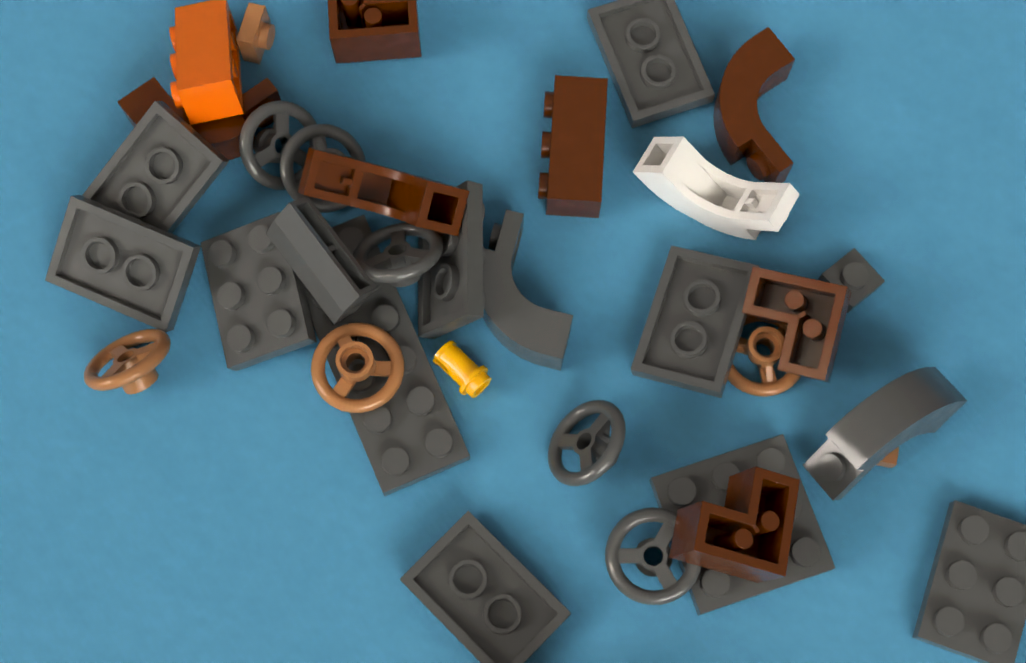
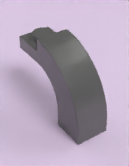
M506 209L503 223H494L489 241V249H485L483 290L486 294V304L483 319L492 334L509 351L531 363L561 371L571 332L573 315L537 306L526 299L518 290L513 280L512 270L523 233L524 213Z
M923 367L908 372L871 394L840 419L825 434L828 439L803 466L833 501L840 500L889 453L918 435L935 433L967 400L936 367Z

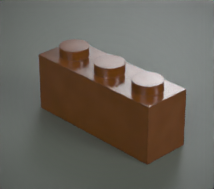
M555 75L554 92L545 91L543 118H552L551 132L542 131L541 158L550 159L549 173L540 172L538 199H547L546 215L599 218L602 202L608 78Z

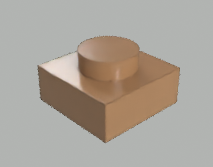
M249 2L236 37V42L244 61L260 64L264 51L270 50L273 45L275 26L271 24L266 6Z

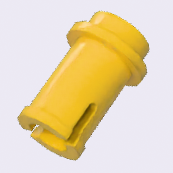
M453 340L445 343L432 360L460 386L459 392L463 396L468 394L471 398H475L491 382L492 378L487 374L488 368L484 365L479 367Z

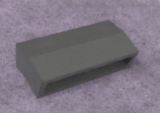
M308 196L289 202L273 220L266 235L334 325L355 313L362 303L377 289Z

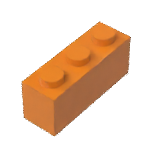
M209 0L176 7L175 26L169 27L171 42L176 52L170 54L171 68L176 81L170 83V88L176 108H184L190 125L244 114L240 54L236 42L238 30L227 0Z

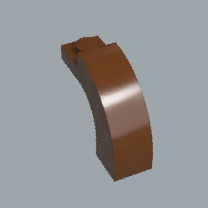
M769 27L746 41L731 58L716 96L713 119L719 147L730 165L746 157L747 166L755 178L765 182L782 183L786 180L794 163L762 124L757 110V101L766 92L788 78L795 58Z
M155 77L117 102L130 123L135 127L155 100L163 101L228 160L240 157L239 138L243 124L248 116L259 106L271 101H280L281 98L276 87L266 78L242 94L244 114L190 125L184 108H176L173 99ZM273 115L263 120L258 127L263 128L273 123Z
M308 148L298 193L382 214L416 227L458 236L469 190L382 165Z

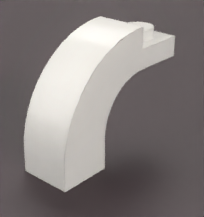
M684 136L654 137L633 170V173L653 193L681 213L717 231L750 240H756L761 231L779 232L800 195L790 183L752 182L725 173L708 162Z

